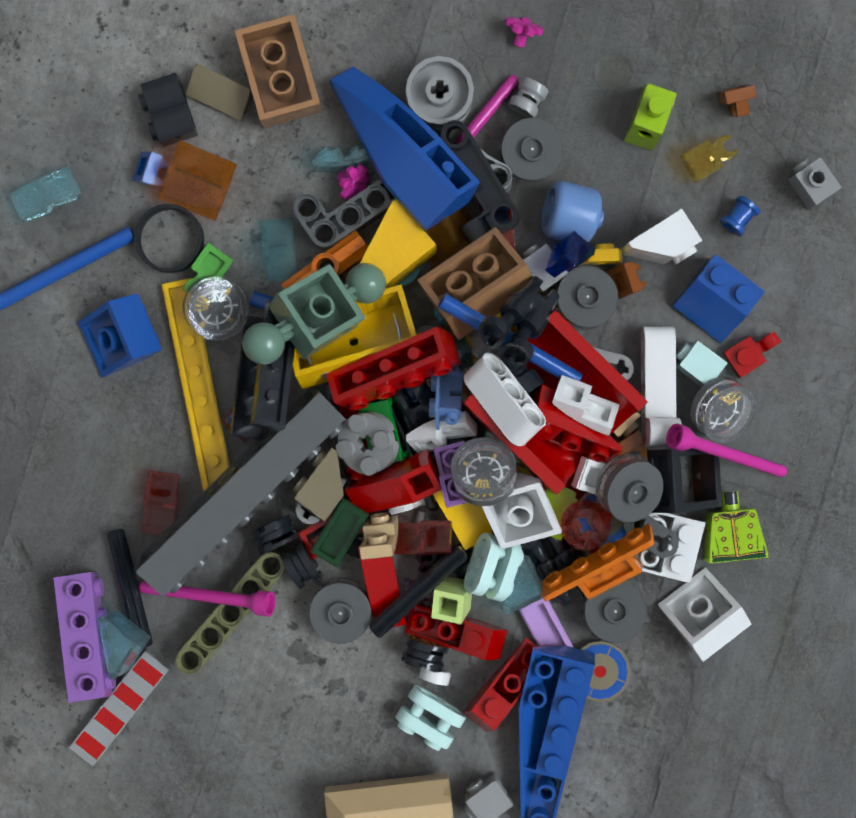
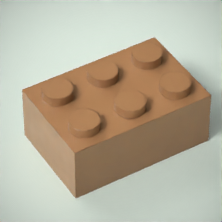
M295 14L235 30L258 116L264 128L323 112Z
M494 227L417 281L431 304L456 338L460 340L475 329L438 308V304L445 293L486 317L495 316L500 313L502 304L515 291L520 290L533 276L524 260L500 231Z

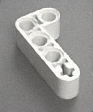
M643 326L641 330V395L648 401L641 409V435L645 439V446H668L666 435L669 428L676 423L682 425L681 419L676 418V333L674 326Z

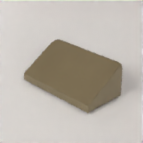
M197 63L193 69L185 94L239 121H242L253 98L250 88Z

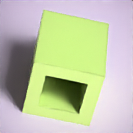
M448 576L434 589L431 618L462 624L471 609L472 594L465 591L464 579Z

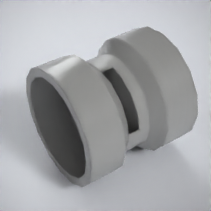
M522 77L518 85L519 91L517 95L511 97L508 107L525 118H535L539 111V103L545 100L549 91L539 82L528 77Z

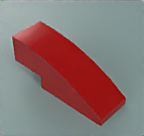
M362 542L358 544L359 554H360V548H359V547H360V545L362 544ZM393 556L361 560L374 619L401 595ZM405 616L393 627L407 625Z

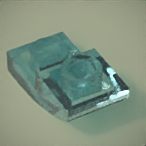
M362 144L348 151L349 156L345 158L339 147L335 149L326 147L315 154L316 158L311 160L316 172H340L342 170L346 171L349 166L356 168L358 164L364 166L372 164Z
M66 167L22 186L12 192L10 198L22 223L52 213L53 207L81 198V191L70 168Z

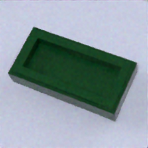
M342 498L310 552L337 568L370 513L349 500Z

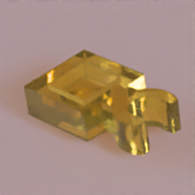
M730 135L720 137L713 145L710 140H707L680 156L694 183L724 167L721 160H728L739 152L737 148L730 152L724 149L723 143L731 138Z

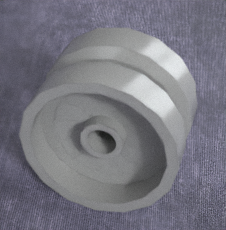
M435 56L424 59L413 68L407 78L405 91L406 105L436 133H441L443 126L449 121L458 120L464 123L471 111L474 86L471 75L461 63L452 58ZM436 93L444 94L443 98H436Z

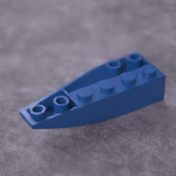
M354 66L330 79L329 84L384 186L424 231L438 224L471 201L480 181L446 143L407 105Z
M569 646L533 648L519 704L521 818H556L595 666V653Z

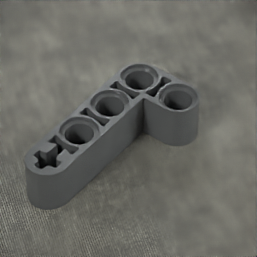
M380 179L330 213H327L320 201L311 194L298 196L293 203V211L314 245L318 249L328 251L355 230L359 232L385 215L392 201L396 198L393 196L394 199L390 200L389 194ZM379 194L385 199V202L380 208H372L367 203L370 196ZM305 203L316 205V211L310 217H304L300 214V208ZM348 211H354L359 215L358 222L352 226L342 222L343 215ZM329 228L333 231V237L329 242L322 243L317 240V233L320 229Z

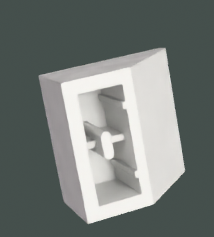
M650 513V517L677 536L679 547L674 555L667 558H659L647 550L636 554L635 557L642 565V571L691 583L705 522L671 513ZM643 519L640 522L639 528L643 527ZM653 534L654 540L659 544L658 551L662 552L664 549L671 550L672 546L669 545L670 538L668 536L661 539Z

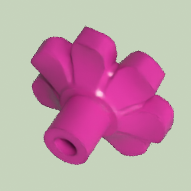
M507 17L505 25L511 27V31L516 33L513 44L518 47H525L528 36L534 37L535 34L542 36L544 31L543 27L531 23V19L526 17L521 19Z
M358 164L356 168L349 166L346 171L342 170L338 173L337 181L340 182L339 186L343 188L340 194L342 199L348 201L367 188L365 183L369 181L370 173L367 172L368 168L362 164Z

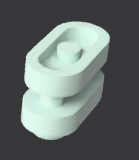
M489 533L481 534L475 543L465 574V591L477 596L485 594L487 598L499 602L509 597L514 589V579L518 567L521 565L524 557L521 545L501 549L495 535Z
M414 685L408 694V697L414 704L411 708L401 706L395 716L399 721L397 726L410 735H413L414 732L425 738L424 742L437 751H440L441 747L448 749L454 739V736L448 731L450 726L453 725L461 728L467 718L466 714L427 689ZM426 709L441 718L438 724L422 715L423 711Z

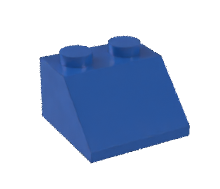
M715 254L707 259L672 307L716 341L722 343L747 317L765 291Z
M138 293L108 301L78 321L102 378L144 361L162 350L159 338L154 332L146 308L142 304Z

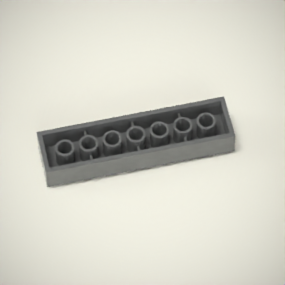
M315 386L310 387L287 410L285 429L282 431L267 429L262 434L260 441L256 440L137 556L135 572L162 597L169 591L172 594L178 591L186 581L184 577L192 569L195 572L207 562L208 557L206 555L214 547L217 549L223 547L231 537L229 533L237 525L239 527L244 526L254 515L251 511L259 503L262 505L268 503L276 494L274 489L282 481L285 483L289 482L298 473L299 469L297 466L302 461L313 459L321 450L319 445L327 437L330 439L334 438L343 429L342 422L345 420L343 415Z

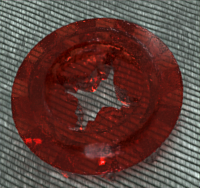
M590 500L574 502L566 508L562 515V535L576 549L592 550L598 548L607 540L611 529L609 514L605 512L601 504ZM593 515L591 526L594 527L595 531L587 530L579 536L582 524L578 519L585 520Z

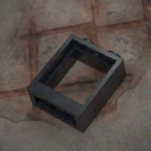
M672 448L647 450L648 462L659 470L663 479V493L652 513H679L722 507L719 457L693 448L685 451H678ZM692 455L694 501L683 502L680 456Z

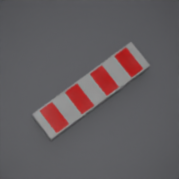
M148 649L145 650L115 688L113 695L108 697L69 749L93 767L171 667Z

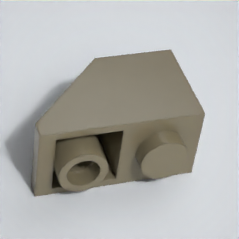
M333 448L328 453L322 451L312 464L316 469L308 479L303 476L293 489L297 493L294 501L323 522L327 520L344 496L337 451Z

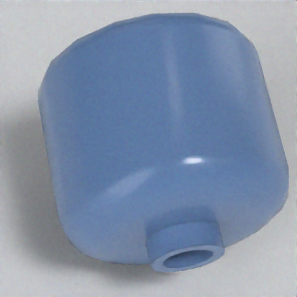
M560 180L556 181L550 187L542 209L541 229L544 236L578 245H585L591 241L597 229L601 227L604 218L600 192L591 187Z

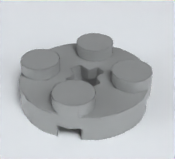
M367 411L352 415L342 424L344 427L338 434L336 451L338 456L344 459L351 469L361 474L373 475L392 465L398 455L399 442L398 440L395 441L393 433L395 428L388 418L378 412ZM371 437L370 443L373 445V449H367L364 446V438Z

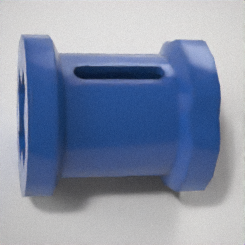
M738 196L736 198V205L727 216L721 217L720 223L731 233L741 237L745 233V226L753 216H758L761 211L748 198Z

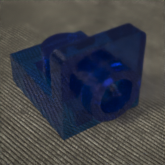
M573 231L554 245L545 271L554 278L565 270L569 272L592 257L596 249Z

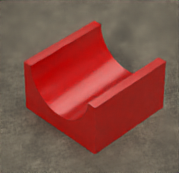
M556 310L549 316L548 325L542 334L536 339H528L531 344L582 373L580 382L592 386L590 394L620 404L609 435L648 403ZM529 361L527 368L536 370L545 382L544 386L557 390L560 379ZM473 394L462 404L534 477L540 479L542 485L550 493L557 495L577 470L581 456L588 458L586 455L576 451H567L561 445L548 440H540L534 436L524 446H516L506 438Z

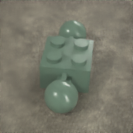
M361 263L349 271L345 285L330 264L279 292L274 297L268 307L279 323L273 325L267 322H260L249 327L242 340L244 353L251 361L257 364H270L282 355L285 342L290 339L303 360L354 330L366 318L355 301L369 304L380 299L386 288L384 273L373 264Z

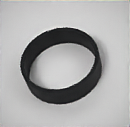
M161 204L152 207L141 216L135 228L134 243L137 253L147 265L160 272L178 273L187 270L192 266L204 248V232L200 222L191 212L179 205ZM165 210H177L187 214L192 218L198 230V245L194 254L187 262L173 268H162L152 264L145 256L141 245V234L147 221L155 214Z

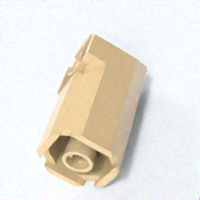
M448 773L327 786L324 791L327 818H454Z

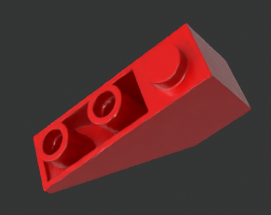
M541 385L530 396L546 419V425L534 435L535 438L556 443L567 451H576L597 462L607 463L622 452V447L610 435L607 436L577 422L558 409L552 403L556 390Z
M426 449L345 488V492L353 504L368 513L415 503L442 490L439 480V469L429 450Z
M417 604L410 611L405 633L482 660L500 659L507 629L469 617H465L462 624L431 618L432 607Z
M528 638L524 639L489 678L463 711L464 714L486 732L495 731L522 696L534 647H537Z

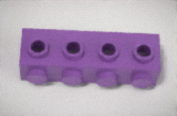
M98 572L54 577L68 703L113 695L112 689L116 687V678L114 671L109 668L108 658L112 657V646L110 640L106 639L105 627L108 626L107 610L102 608L101 596H104L105 591L103 579L101 577L98 578Z

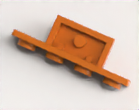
M647 524L641 528H634L625 537L613 543L604 544L598 551L587 557L576 559L570 566L561 571L550 573L542 580L543 599L547 602L578 586L587 599L590 600L641 573L642 565L635 555L654 545L651 525Z

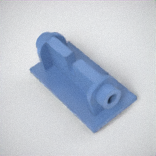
M457 366L452 367V371L448 374L431 376V391L436 392V397L430 398L429 416L435 417L436 430H440V421L454 425L461 418L462 396H450V394L462 395L464 374Z

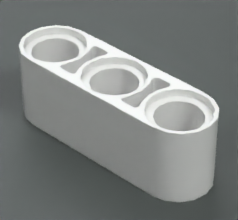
M485 353L464 374V382L506 438L514 445L524 446L546 425V419L541 410L503 361L495 354Z

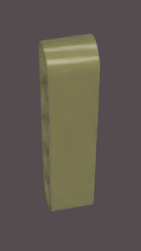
M272 550L263 554L232 589L231 593L249 595L245 591V583L249 580L257 582L260 590L269 591L286 570L280 557V551ZM275 557L278 559L280 570L275 573L269 572L264 565L266 558ZM220 604L178 652L176 666L179 671L186 675L196 674L250 613V609L237 606L240 611L239 618L231 619L225 614L226 605ZM206 628L216 629L220 636L219 641H208L205 637ZM188 651L196 653L199 657V664L195 666L188 664L185 660V653Z

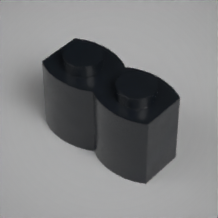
M176 73L141 84L143 93L138 94L144 112H150L152 122L148 123V128L154 141L159 140L161 145L165 147L198 136L182 83Z

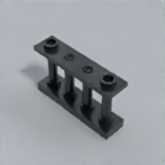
M268 299L265 302L263 318L251 315L245 316L242 340L247 329L256 323L267 322L273 325L279 323L268 307L273 299ZM290 339L285 342L282 355L270 364H257L251 361L244 353L241 343L230 430L231 436L260 441L263 428L277 431L285 429L295 349Z

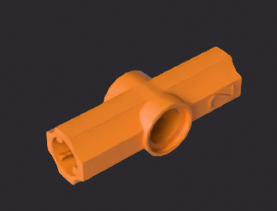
M355 230L325 253L316 255L310 264L281 285L284 289L318 271L320 265L325 261L334 263V271L340 278V275L362 260L368 246Z

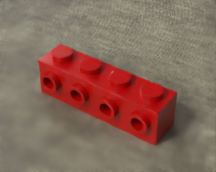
M437 326L326 375L334 403L349 408L352 411L366 408L370 401L387 399L394 396L396 391L401 388L419 386L424 382L423 379L433 375L442 376L452 371V367L461 364L453 334Z

